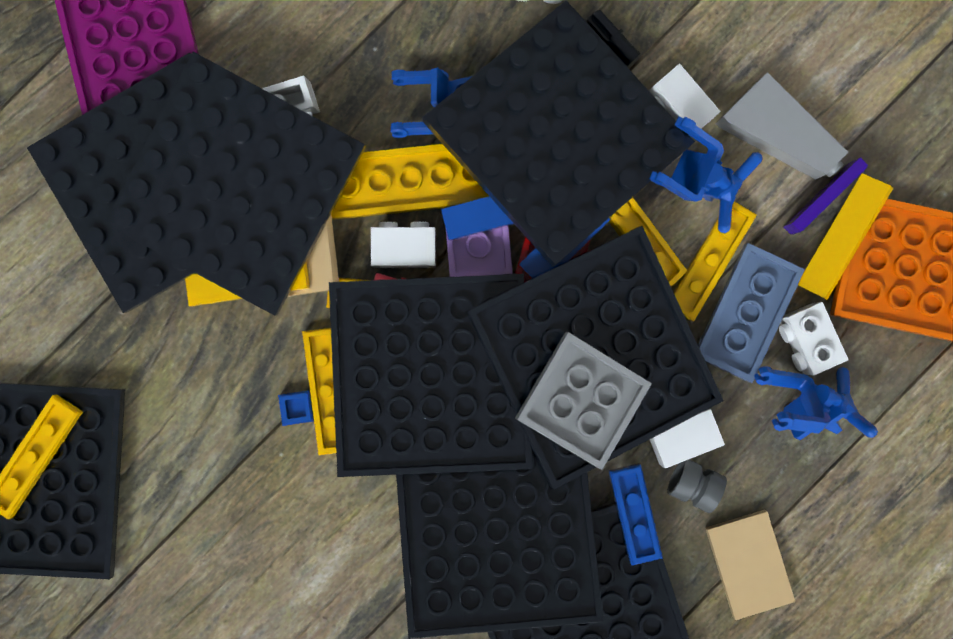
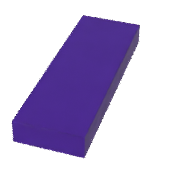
M860 157L848 163L783 228L790 235L802 232L867 168L868 165Z

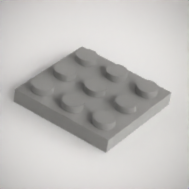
M565 332L515 419L603 470L652 383L571 333Z

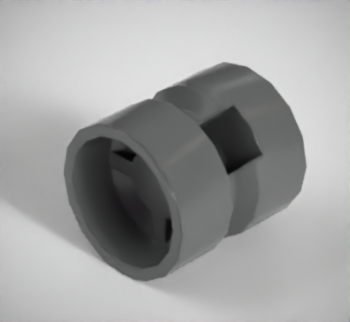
M688 459L677 464L669 481L667 493L683 502L691 499L694 507L710 514L716 509L723 497L727 478L711 469L703 472L702 465Z

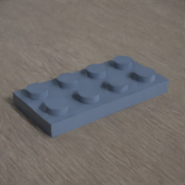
M750 243L744 244L698 344L705 362L749 383H753L754 375L757 374L805 269Z

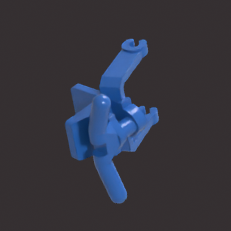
M438 67L425 71H392L394 85L431 84V104L433 107H436L472 77L469 76L450 81L448 73L440 70ZM423 122L391 123L390 132L392 137L403 138L407 135L433 134Z
M678 117L675 126L706 146L708 151L704 154L686 150L683 152L671 178L664 173L653 171L649 179L687 201L696 202L704 198L712 202L714 198L719 199L718 230L721 233H727L731 229L732 206L736 194L743 181L762 162L763 157L759 152L752 153L735 172L730 168L722 167V162L720 161L724 153L722 143L696 126V123L690 118L684 117L683 119Z
M768 366L760 367L758 369L760 375L758 373L754 375L759 385L793 388L800 390L802 393L797 399L784 407L783 412L777 413L778 420H772L776 430L783 431L789 429L792 431L794 438L802 440L810 433L819 434L824 429L838 434L843 431L839 420L845 418L868 438H874L878 433L877 428L860 415L850 395L849 370L845 367H840L836 371L837 392L823 384L817 386L814 380L806 374L773 370Z

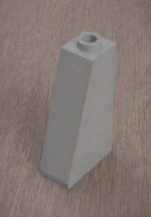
M768 72L715 123L724 131L815 180L824 175L828 177L834 175L844 165L840 160L848 153Z

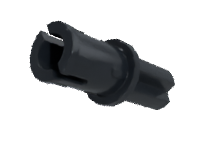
M601 10L595 11L588 18L587 23L626 66L641 54L622 34L623 29L618 30Z

